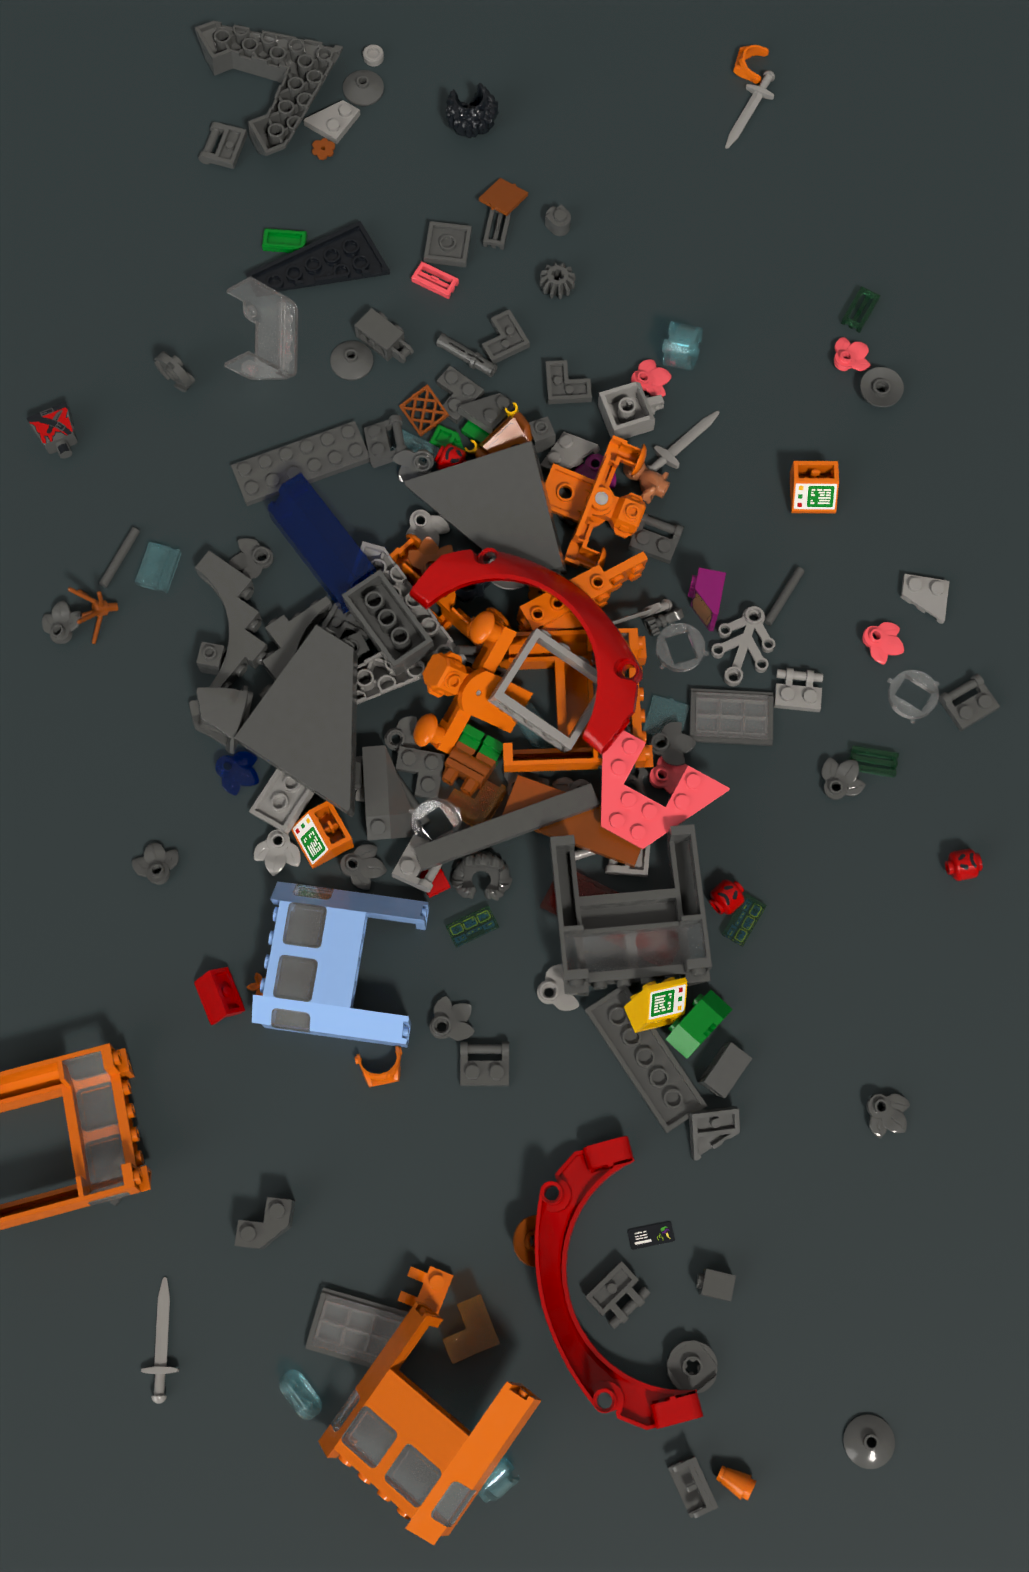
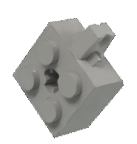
M632 382L600 392L598 408L610 438L615 435L619 438L627 439L654 430L655 418L653 415L656 413L655 411L664 408V400L662 395L645 396L639 382Z

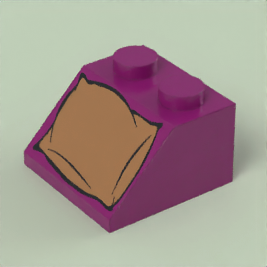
M699 568L697 575H692L688 597L692 598L690 606L709 631H713L719 613L726 573Z

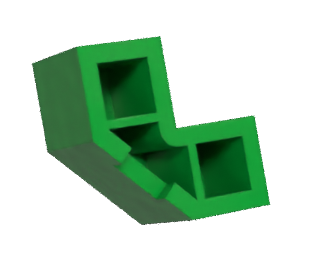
M712 990L705 996L700 993L691 1003L694 1008L682 1021L677 1018L668 1028L671 1033L666 1040L686 1059L698 1049L733 1010Z

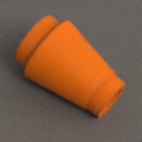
M723 1465L716 1478L717 1481L740 1500L744 1498L747 1501L757 1482L751 1478L752 1475Z

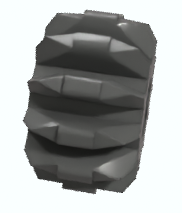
M554 261L553 266L546 265L545 270H542L540 273V288H543L544 295L550 293L551 299L554 296H558L561 300L562 295L568 297L570 291H573L575 288V273H572L571 266L565 268L564 262L561 265H557Z

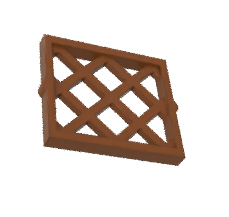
M428 384L399 405L420 437L450 416ZM426 391L425 398H418L420 394ZM429 392L432 394L434 399H428ZM414 400L413 408L406 407L408 403ZM417 401L424 402L423 409L416 408ZM427 402L434 403L433 410L426 409ZM438 404H439V406L441 407V409H442L443 411H438V410H437V405H438ZM406 410L412 411L411 418L406 412ZM415 411L422 412L421 419L414 418ZM425 412L432 413L431 420H424ZM435 414H443L442 417L434 421ZM414 422H420L419 429ZM423 423H430V426L422 430Z

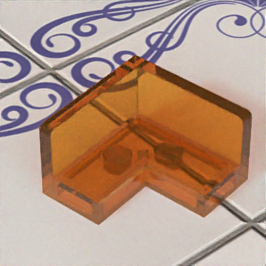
M486 780L475 799L454 788L448 799L443 800L442 809L470 826H475L491 820L506 795V786L502 784L498 787Z
M481 1294L457 1304L466 1329L443 1339L452 1364L500 1344Z

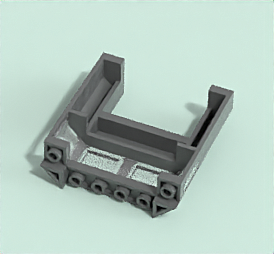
M694 824L670 826L666 840L672 882L671 889L579 897L574 835L550 837L565 994L588 996L589 986H593L595 990L605 989L610 984H617V987H629L632 985V982H641V985H645L655 980H665L670 977H675V979L686 977L687 987L711 981L710 970L712 962Z

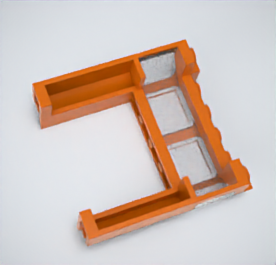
M108 1043L0 1072V1113L63 1097L76 1175L75 1185L0 1204V1230L151 1190L152 1170L147 1165L141 1167V1165H144L142 1151H138L137 1141H140V1135L137 1126L134 1127L132 1119L136 1117L133 1103H129L128 1095L132 1091L130 1082L127 1079L134 1078L135 1076L126 1048L115 1050Z

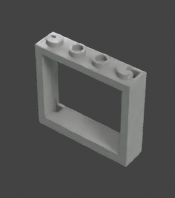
M536 628L524 642L488 701L561 752L566 753L572 749L590 720L596 700V693L568 737L504 692L536 642L596 684L597 669L589 665L590 662L586 658L572 653L566 644L558 643L552 639L550 633Z

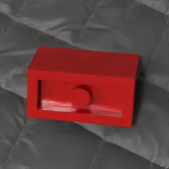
M228 967L209 970L194 982L210 1025H215L225 1017L238 1015L245 1011Z

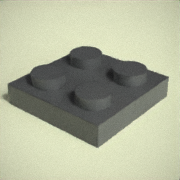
M430 221L424 262L466 268L472 226Z

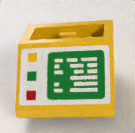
M670 977L656 984V981L649 982L642 986L643 990L632 995L630 997L631 1001L624 1006L635 1033L673 1024L677 1018H681L685 1014L686 977L680 979Z

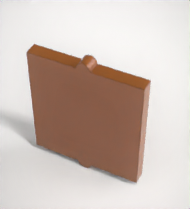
M499 178L479 197V201L491 207V210H496L508 216L528 196V192L517 187L516 184H511Z

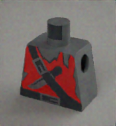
M66 402L27 417L33 432L49 454L58 452L62 459L72 455L70 446L77 444L78 440L72 414Z

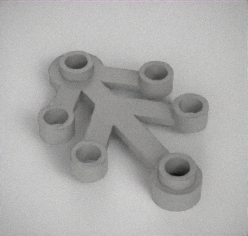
M757 606L746 608L741 618L728 624H721L718 628V635L723 639L729 638L734 630L745 627L743 634L726 642L714 644L711 649V655L719 659L724 656L725 652L738 647L732 667H729L724 674L725 683L732 687L738 686L742 681L743 672L741 667L747 649L755 661L754 669L758 673H764L769 666L768 660L763 658L752 638L754 629L762 641L761 649L763 652L770 653L775 648L774 639L770 638L763 625L765 614ZM752 615L756 616L757 620L752 621L749 617ZM726 628L729 633L724 634L721 632V629ZM769 642L772 647L767 648L764 643ZM719 648L722 650V653L717 654L714 649ZM762 662L765 664V667L760 668L757 664ZM734 675L737 680L731 681L729 676Z

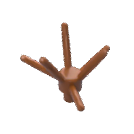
M68 587L69 592L92 603V610L83 612L82 618L78 619L77 623L81 624L98 616L92 638V644H96L103 616H107L108 612L118 611L117 602L107 603L106 600H103L101 591L97 592L98 600H96L81 589L76 590Z

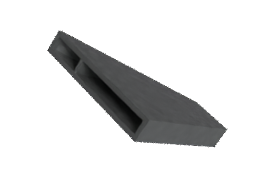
M532 441L404 481L405 486L415 496L479 549L493 548L497 551L531 560L561 576L567 573L537 450Z
M315 625L234 738L240 745L350 817H353L355 814L358 655L354 650V644L345 638L340 640L335 637L336 634L328 627L322 629Z

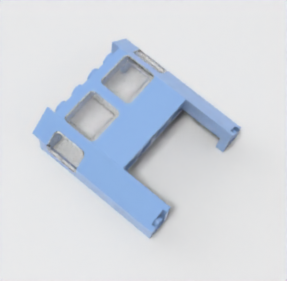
M277 881L270 900L274 905H279V907H275L273 912V921L276 924L274 931L271 930L268 943L272 945L271 952L266 954L264 968L267 969L266 978H262L260 984V993H263V996L253 995L252 1023L262 1024L264 1028L408 1048L411 1029L409 1016L354 1009L353 1004L368 917L416 924V929L426 930L429 902Z

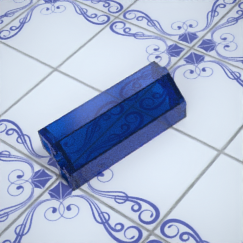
M299 473L281 485L278 490L280 493L276 501H271L267 509L271 520L341 612L345 614L349 609L344 603L342 594L374 574L376 568L303 474Z

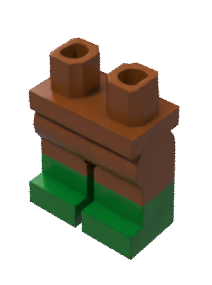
M466 724L460 739L445 761L442 781L453 786L457 778L464 780L460 790L471 797L477 789L481 790L484 783L503 757V743L489 735L485 738V733Z

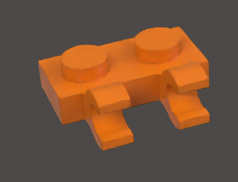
M411 1266L407 1276L423 1282L418 1297L401 1291L397 1301L412 1307L416 1302L424 1303L435 1313L439 1314L454 1275L430 1266L428 1273Z

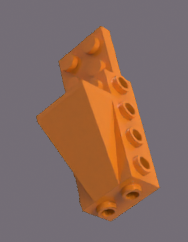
M643 551L605 572L599 564L569 581L581 588L603 608L608 604L607 601L610 598L611 592L622 587L623 582L627 580L632 582L642 576L641 573L645 569L648 558ZM544 593L519 606L517 621L520 624L518 625L520 632H530L536 628L545 631L584 630L572 611L548 593Z

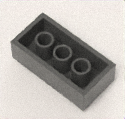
M378 570L342 594L346 607L396 676L435 650L433 640L381 570Z

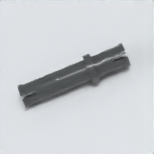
M441 334L437 340V347L466 362L470 368L478 369L489 377L495 374L498 366L483 358L481 353L471 351L445 334Z

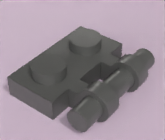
M621 1261L585 1298L602 1316L610 1309L614 1316L608 1323L613 1329H616L621 1323L625 1324L629 1320L628 1316L637 1307L641 1308L645 1304L644 1300L651 1293L645 1286L638 1292L632 1288L639 1279ZM627 1294L631 1299L620 1309L616 1302Z

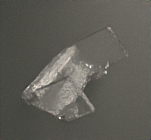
M251 276L228 288V294L243 302L244 316L255 324V354L247 351L225 362L224 367L250 380H287L297 374L298 308L295 302Z

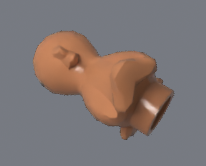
M644 462L638 473L630 475L632 467L623 464V472L630 480L639 481L642 491L641 497L647 504H650L655 495L660 498L664 497L670 485V482L666 481L669 475L668 472H664L661 475L656 471L649 470Z

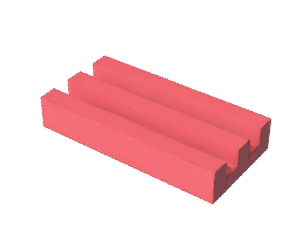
M422 261L411 277L413 283L447 299L451 297L455 286L459 284L458 278ZM422 270L432 274V276L422 272ZM439 278H441V279H443V280H445V281H447V282H449V283H451V284L449 285V284H447V283H445V282L439 280Z

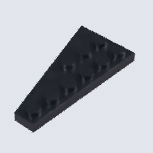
M358 221L246 273V276L256 295L389 275L390 270L361 221Z

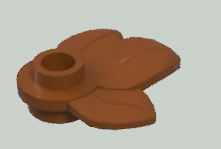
M426 536L421 542L419 551H408V559L410 564L420 570L423 575L428 567L441 555L452 553L453 548L452 545H446L439 549L435 541Z

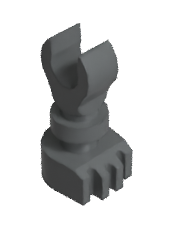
M677 607L664 615H658L657 619L654 616L645 619L644 625L649 635L655 636L661 633L659 627L664 628L667 624L682 619L684 614L682 609Z

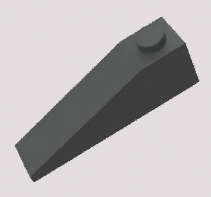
M386 745L362 747L367 840L413 837V835H416L414 812Z

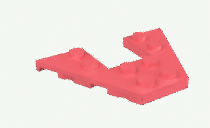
M623 731L610 748L602 754L600 827L640 849H644L669 832L670 826H678L730 790L729 787L690 766L686 767L666 806L624 785L646 742Z

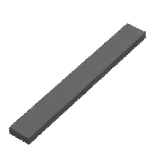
M590 783L414 847V852L421 870L425 871L599 807L600 803Z

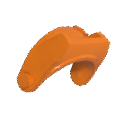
M760 45L740 47L733 72L739 77L755 84L760 83L761 76L751 71L745 60L752 56L766 57L769 54V50Z
M395 1046L397 1059L393 1067L387 1072L380 1074L367 1071L362 1065L360 1054H356L355 1062L360 1065L363 1077L369 1088L400 1080L401 1047Z

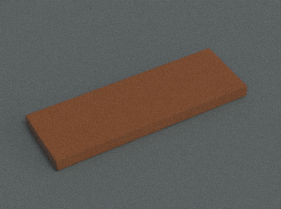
M518 775L502 815L565 792ZM601 805L584 813L534 830L549 837L574 835L576 847L631 867H635L641 851L639 847L600 827Z

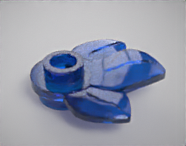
M242 751L234 756H222L217 760L215 770L222 777V786L228 793L236 796L240 790V785L254 786L259 783L258 775L254 768H252L258 759L257 756L250 752ZM229 763L232 768L225 770L223 764Z

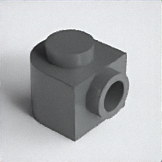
M562 204L557 208L552 206L546 212L545 226L551 233L556 236H564L570 231L571 215Z

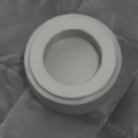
M378 45L367 46L363 51L364 62L372 67L380 65L384 60L383 49Z

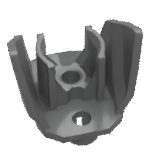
M243 685L241 690L219 687L197 688L198 700L189 702L195 730L225 746L228 753L234 754L238 745L234 737L248 719L253 692L248 691V686Z

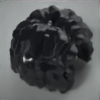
M482 83L477 85V92L469 104L460 102L458 94L454 89L450 92L446 101L447 108L445 113L447 114L446 119H448L449 128H453L458 135L467 136L468 138H475L478 134L488 133L494 126V120L499 113L498 101H495V97L490 94L489 90Z

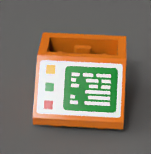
M793 461L789 473L791 513H836L839 488L838 461Z
M327 801L310 809L291 829L312 869L354 847L353 840L335 807Z

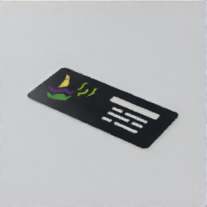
M670 1221L628 1230L632 1250L675 1241Z

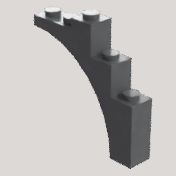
M208 551L196 565L195 569L198 576L212 587L221 599L229 622V642L226 656L219 673L209 687L232 689L235 680L246 673L248 665L255 670L259 665H263L262 660L269 653V649L266 643L251 634L260 628L262 621L259 611L244 602L248 601L254 593L255 588L252 580L211 551Z
M327 596L315 600L305 611L296 613L292 620L288 621L285 615H282L280 618L272 619L268 626L265 627L268 637L278 648L277 651L269 652L265 659L262 660L265 670L274 681L315 625H319L326 619L333 607L332 602ZM269 684L263 688L262 692L259 694L261 700L267 693V691L270 689L272 684Z

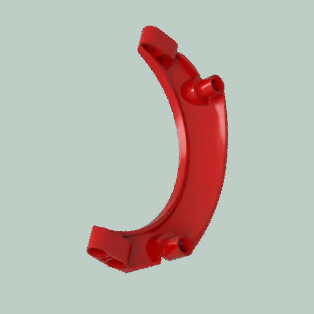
M485 548L478 556L471 549L441 555L428 567L409 593L410 597L426 610L446 595L460 588L488 581H511L527 584L545 591L561 601L577 617L592 645L597 668L596 700L592 715L583 734V740L600 754L605 753L625 730L630 722L629 718L635 713L638 695L637 684L643 677L635 655L608 615L581 588L560 574L531 560L497 551L493 548ZM496 556L494 561L487 564L490 557ZM629 668H635V675L631 678H626L625 672Z
M623 1136L584 1147L583 1150L575 1151L556 1172L555 1177L557 1181H548L542 1185L535 1226L536 1276L542 1309L556 1347L569 1372L594 1408L601 1413L617 1410L616 1415L618 1419L645 1430L659 1429L704 1416L697 1390H676L653 1386L633 1378L614 1366L598 1351L583 1330L576 1316L568 1287V1250L575 1224L582 1209L594 1192L609 1177L635 1161L628 1136ZM550 1187H557L559 1190V1195L555 1200H548L546 1197V1192ZM606 1392L612 1397V1404L609 1408H603L599 1404L598 1398L601 1393Z

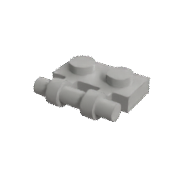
M786 668V670L777 669L776 678L785 679L784 684L776 683L774 708L820 712L822 688L813 687V682H822L823 673H814V670H807L806 672L794 671V668ZM793 680L805 681V686L792 685Z

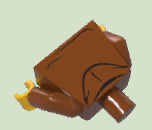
M515 402L512 403L515 410L510 412L505 407L508 418L479 445L474 440H470L475 445L473 450H468L465 447V450L470 455H475L476 458L532 441L530 424L522 413L519 412Z

